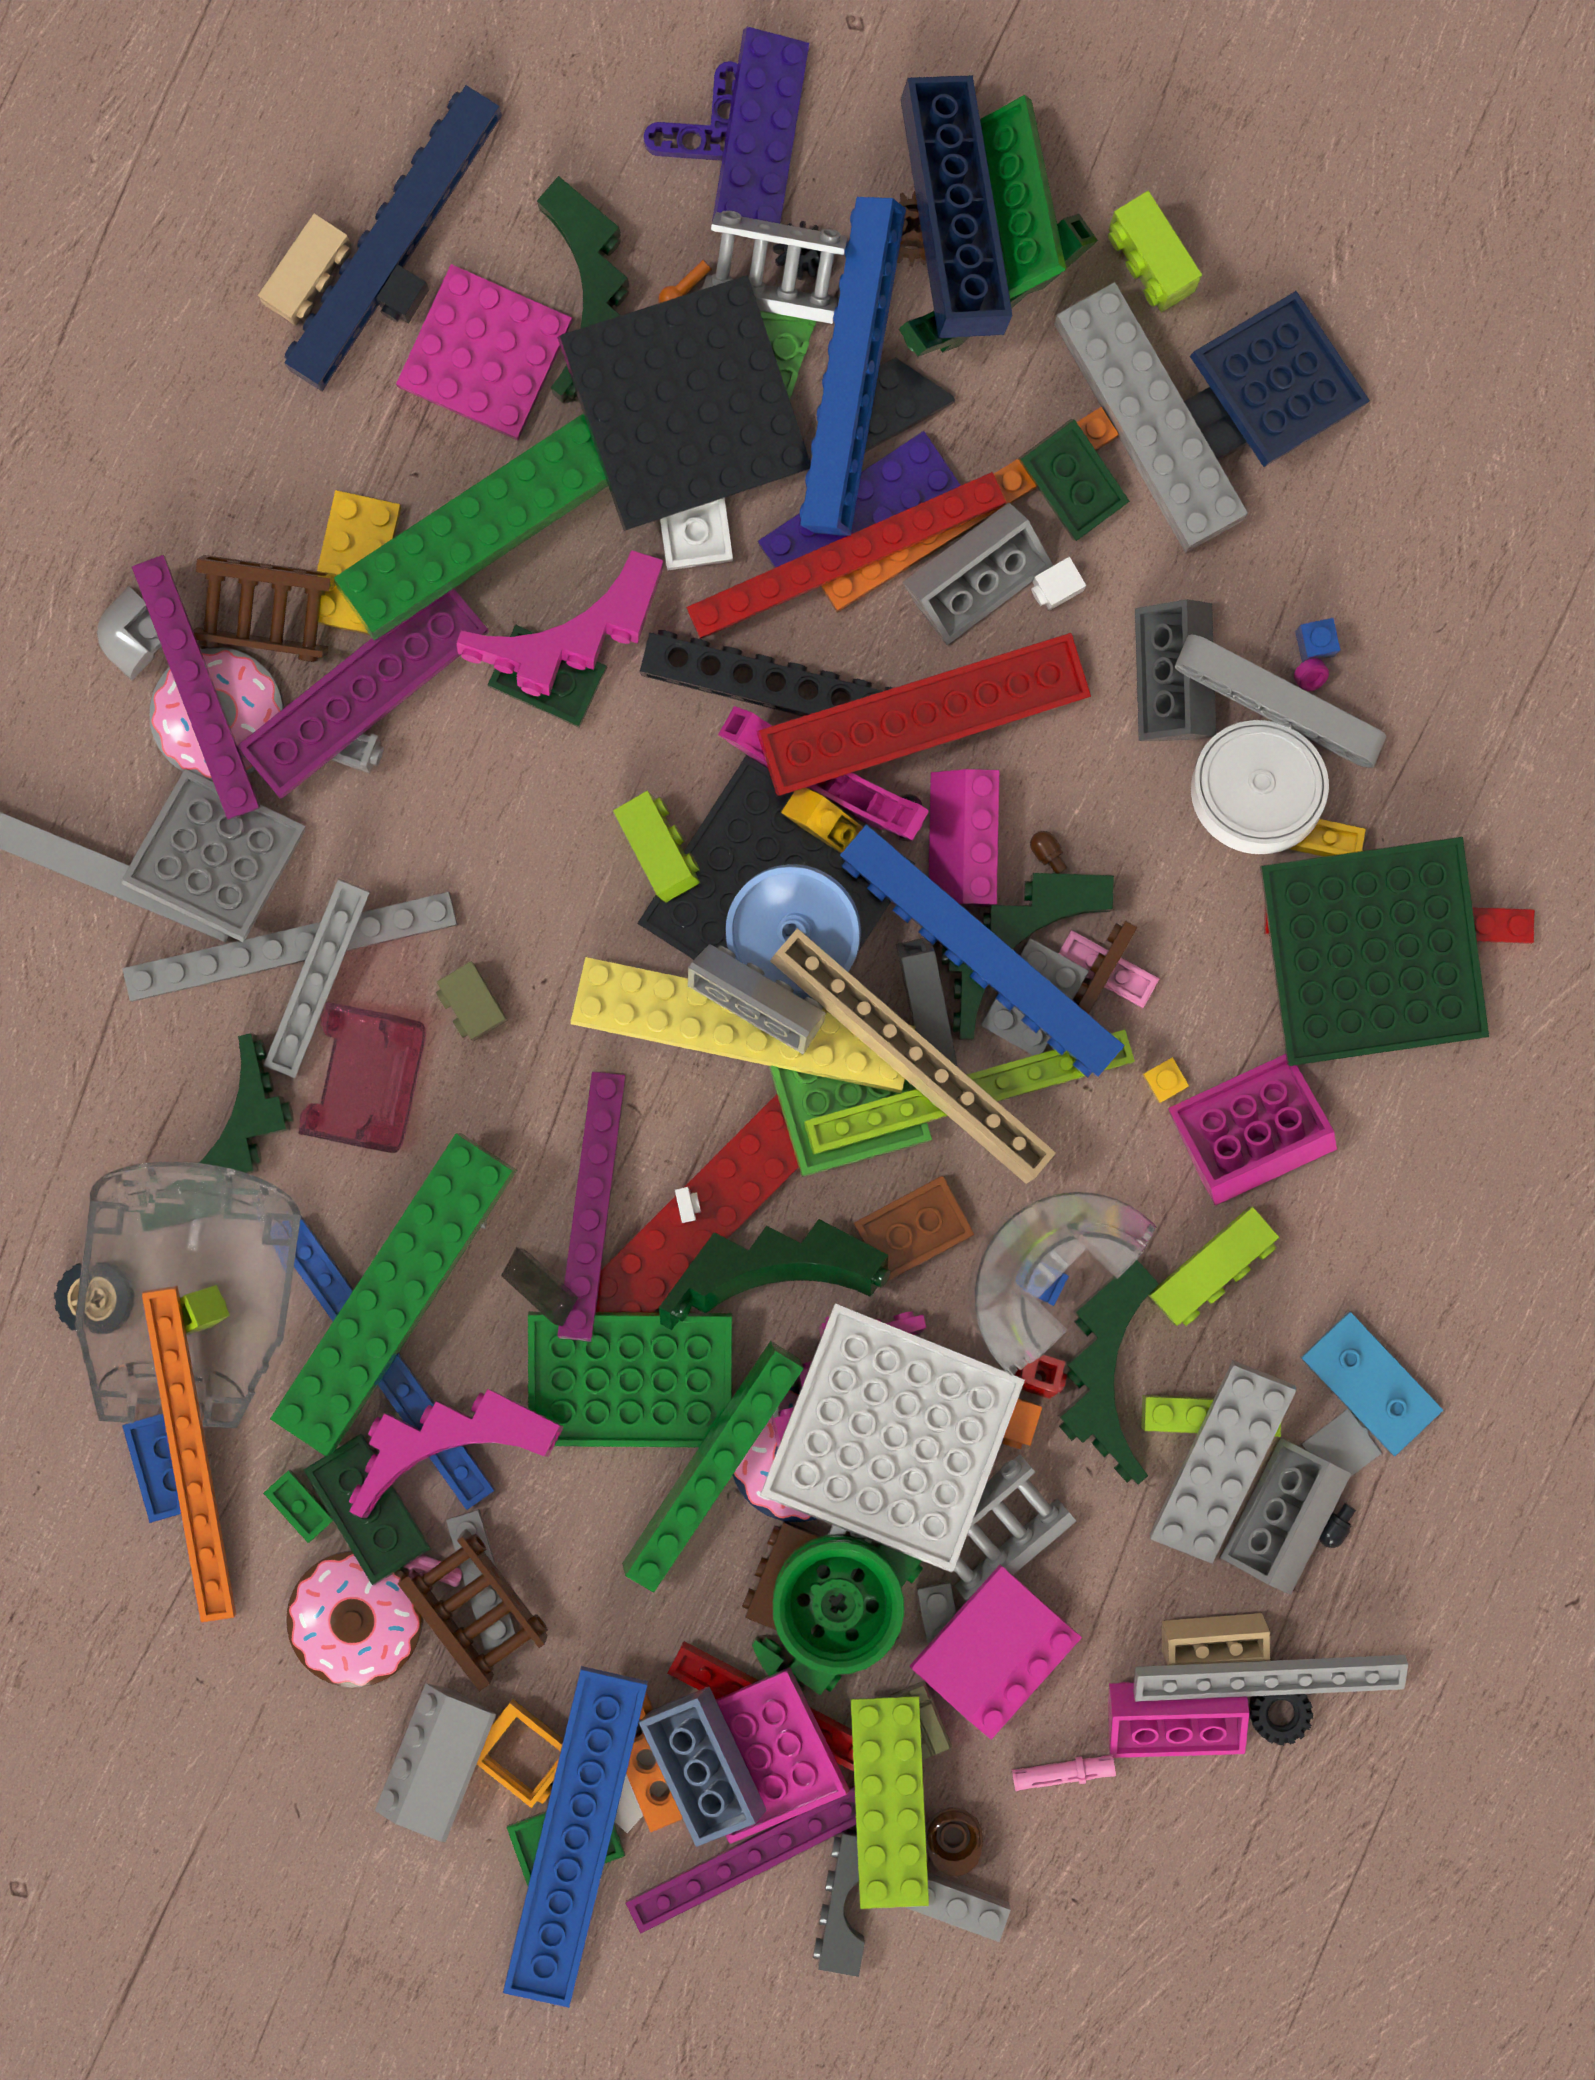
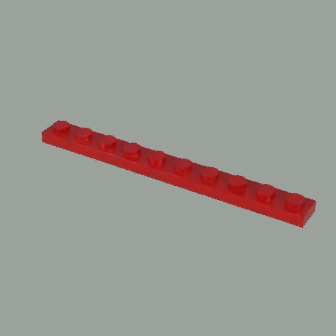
M993 472L857 531L851 534V536H846L686 607L699 638L703 639L1006 505V500Z

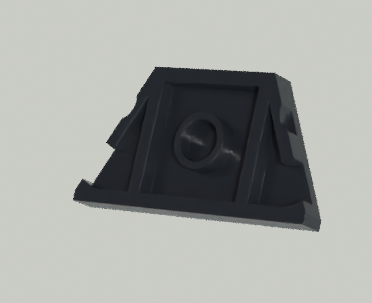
M896 357L879 366L865 453L955 403L953 395Z

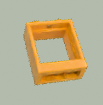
M512 1699L492 1724L477 1765L532 1808L537 1801L543 1804L550 1796L551 1783L554 1780L559 1757L537 1786L531 1790L487 1754L516 1717L559 1751H561L563 1738Z

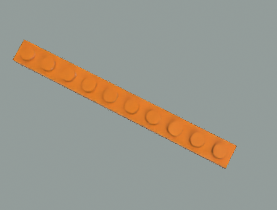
M1102 407L1077 421L1096 451L1119 436ZM1018 459L994 473L1006 504L1008 502L1010 504L1014 503L1037 488ZM1002 507L821 586V588L838 613L982 523Z
M178 1286L146 1290L142 1293L200 1621L208 1622L234 1618L236 1609Z

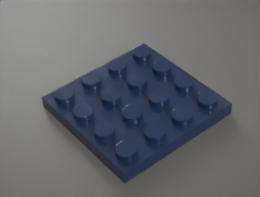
M1297 291L1210 341L1190 355V358L1263 467L1271 464L1370 402Z

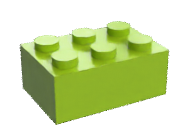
M1149 190L1114 211L1108 229L1110 231L1108 238L1116 251L1122 250L1128 260L1125 264L1134 279L1139 277L1145 286L1143 293L1152 307L1157 305L1162 313L1193 294L1197 289L1202 274Z

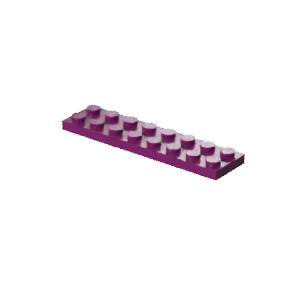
M453 588L375 641L371 638L237 745V748L281 800L461 655L457 652V640L461 630L480 635L488 634L489 630Z

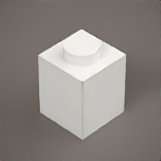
M1068 557L1035 576L1033 580L1035 587L1031 588V591L1039 605L1045 604L1050 611L1083 592L1086 584L1071 558Z

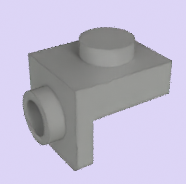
M362 734L333 757L332 760L370 774L372 766L379 765L384 747L381 746L378 735L371 734V736Z

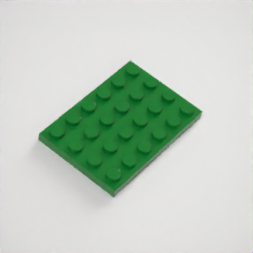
M528 1312V1408L564 1426L555 1446L699 1448L732 1399V1313H689L684 1321L679 1320L673 1330H670L660 1324V1313L596 1312L592 1342L558 1338L560 1312Z

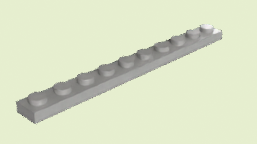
M450 892L362 912L347 951L457 926ZM321 922L246 939L244 942L237 941L122 968L129 1000L131 1002L304 962Z

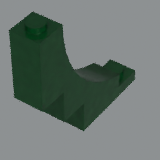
M820 1219L817 1220L802 1243L766 1225L749 1250L714 1232L659 1306L660 1324L673 1330L679 1320L684 1321L687 1318L691 1307L707 1313L721 1302L736 1294L762 1285L784 1281L825 1282L853 1289L871 1297L877 1287L882 1288L889 1279L891 1271L888 1269V1254Z

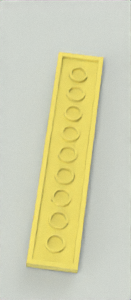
M585 957L571 1017V1024L768 1066H776L778 1068L902 1093L905 1080L904 1077L824 1008L822 1009V1011L826 1012L824 1023L803 1055L688 987V978Z

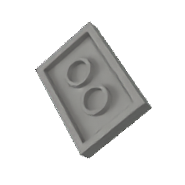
M1032 938L1028 940L1020 955L1071 1000H1073L1089 972L1086 968ZM996 999L981 1023L982 1027L1032 1055L1043 1053L1048 1044L1047 1041L1050 1039L1041 1029L1035 1033L1021 1021L1025 1015L1014 1007L1009 1011Z

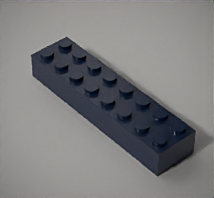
M973 75L907 78L900 100L938 338L1004 335L1013 315Z

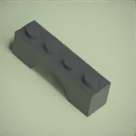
M847 1829L841 1833V1837H834L831 1857L837 1858L835 1871L828 1870L825 1891H830L831 1894L829 1905L822 1904L819 1925H825L823 1939L816 1938L813 1958L819 1959L818 1970L859 1977L865 1940L864 1936L849 1924L844 1913L846 1896L851 1888L859 1882L857 1831Z

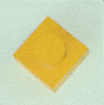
M1173 1057L1142 1074L1158 1103L1189 1087Z

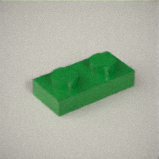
M288 1470L263 1493L307 1543H310L333 1522L329 1512L291 1470Z

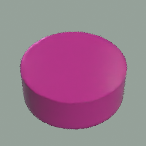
M1318 658L1304 661L1294 672L1295 682L1299 688L1305 691H1313L1320 688L1329 677L1328 668Z

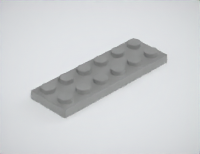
M1232 1360L1150 1532L1151 1540L1213 1564L1296 1392L1294 1384Z

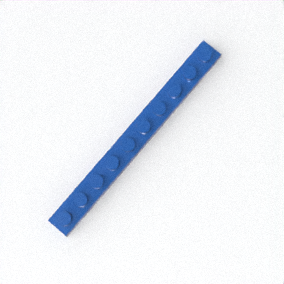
M299 1215L272 1236L331 1320L334 1321L354 1289L306 1221ZM398 1353L378 1386L402 1420L421 1430L423 1424L420 1423V1419L428 1405L434 1406L435 1403ZM465 1446L446 1449L429 1457L466 1510L496 1490Z

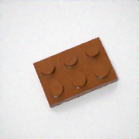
M943 1175L854 1222L863 1242L888 1254V1269L891 1271L888 1281L974 1235Z

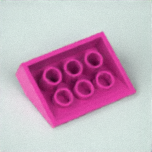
M1286 1054L1168 1108L1198 1175L1215 1206L1337 1150L1335 1133L1298 1066L1287 1065Z
M999 1564L910 1664V1668L969 1722L992 1740L1082 1637L1063 1618Z

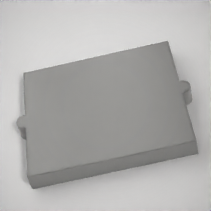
M1349 1409L1301 1443L1306 1451L1351 1473V1476L1382 1454L1367 1434L1368 1429L1360 1425Z

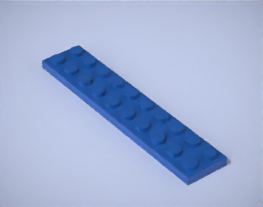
M584 1666L580 1668L504 1984V1994L570 2007L648 1685L646 1680Z

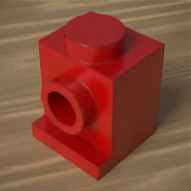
M1026 1350L1017 1358L1014 1376L1025 1380L1021 1390L1051 1399L1058 1392L1061 1393L1067 1379V1374L1063 1373L1065 1361ZM1036 1373L1042 1376V1381L1034 1379Z

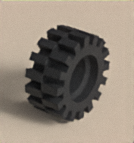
M1306 1694L1255 1696L1254 1700L1250 1701L1251 1712H1249L1253 1727L1261 1737L1272 1744L1273 1742L1283 1746L1284 1743L1294 1744L1296 1739L1305 1737L1304 1732L1310 1730L1312 1726L1310 1720L1313 1719L1311 1711L1313 1707ZM1278 1700L1290 1702L1294 1709L1292 1720L1283 1726L1273 1724L1268 1716L1270 1706Z

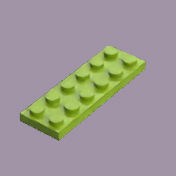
M919 1696L851 1699L860 1909L929 1906Z

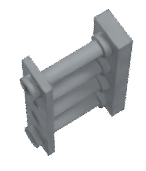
M735 211L716 212L711 225V231L722 232L717 271L713 275L707 274L703 289L733 280L729 274L735 235L754 238L749 281L759 310L830 324L833 323L834 310L838 300L828 295L834 254L844 255L848 236H843L838 231L832 229L817 231L741 217V214ZM768 241L788 245L782 286L779 287L767 286L762 282ZM801 247L821 251L815 292L811 294L800 292L795 288Z
M1021 1454L1014 1460L1005 1463L1001 1471L986 1483L969 1528V1537L987 1558L973 1570L968 1567L960 1556L958 1558L954 1571L961 1580L954 1586L966 1602L999 1564L1014 1575L1076 1522L1058 1498L1051 1504H1048L1032 1485L1028 1478L1035 1471ZM1017 1488L1039 1513L1025 1526L1018 1521L1002 1502ZM991 1510L1013 1534L999 1548L993 1544L976 1524Z

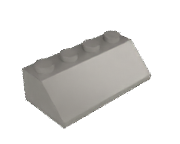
M1008 502L902 583L916 606L948 645L1031 583L1035 576L1051 568L1053 564L1029 520Z
M709 944L692 961L688 967V987L804 1055L825 1020L826 1012L822 1011L823 1007L817 1001L809 997H805V999L800 998L793 993L794 990L788 984L780 980L773 982L764 976L765 973L762 969L752 963H747V965L735 959L736 956L732 951L723 946L716 948Z
M1280 1438L1220 1558L1264 1583L1291 1595L1351 1473Z
M425 1683L375 1811L399 1826L440 1842H446L496 1714L454 1689Z

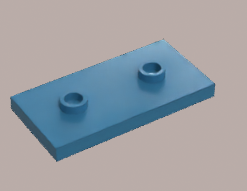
M1347 1312L1300 1357L1393 1456H1396L1443 1411L1434 1399L1351 1312Z

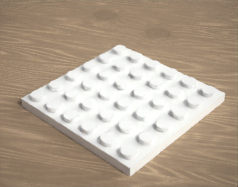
M834 1304L760 1496L953 1572L1025 1380Z

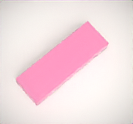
M1071 930L1059 954L1089 970L1086 978L1091 980L1095 974L1090 970L1099 952L1105 955L1108 950ZM1120 958L1104 988L1143 1009L1159 978Z

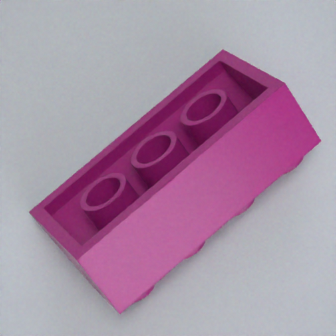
M962 769L931 772L928 878L962 907L990 908L991 905H997L999 770Z
M1109 1683V1754H1113V1758L1245 1754L1249 1721L1247 1697L1135 1702L1133 1693L1134 1683Z

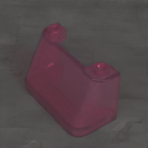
M326 1002L325 1010L321 1017V1026L325 1035L334 1038L321 1103H310L302 1111L298 1134L372 1150L396 1153L402 1147L406 1135L426 1041V1028L420 1021Z

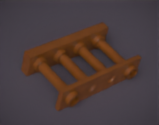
M202 555L197 559L196 572L204 573L205 579H208L204 628L197 627L193 630L196 639L199 640V645L219 647V643L298 654L299 660L316 662L318 657L323 658L328 653V646L316 645L321 596L325 595V591L329 592L335 587L334 577L336 574ZM225 577L238 578V583L241 584L237 633L217 630L221 583L225 581ZM259 582L272 583L271 588L274 589L270 638L250 635L255 586H258ZM292 586L305 588L304 593L308 594L303 643L283 640L288 591L292 590Z
M465 1529L457 1539L458 1543L462 1546L460 1549L425 1574H417L414 1568L410 1569L402 1575L398 1585L480 1692L491 1683L494 1676L492 1672L494 1670L493 1666L530 1639L535 1642L538 1648L545 1645L548 1637L546 1634L548 1629L544 1621L537 1614L533 1616L486 1555L484 1552L486 1551V1546L477 1534L471 1535ZM471 1558L482 1574L446 1601H438L431 1592L432 1585ZM491 1585L503 1601L466 1628H458L451 1618L453 1617L452 1612ZM512 1612L523 1628L486 1655L483 1653L479 1655L471 1645L473 1644V1639Z

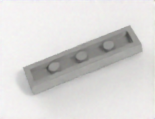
M479 1509L446 1520L455 1552L462 1547L457 1539L461 1532L467 1529L471 1535L477 1534L486 1546V1551L484 1552L496 1566ZM471 1558L459 1565L463 1572L462 1576L465 1586L482 1574ZM491 1585L470 1599L476 1620L503 1601ZM508 1613L480 1634L485 1650L497 1647L516 1633L511 1613Z

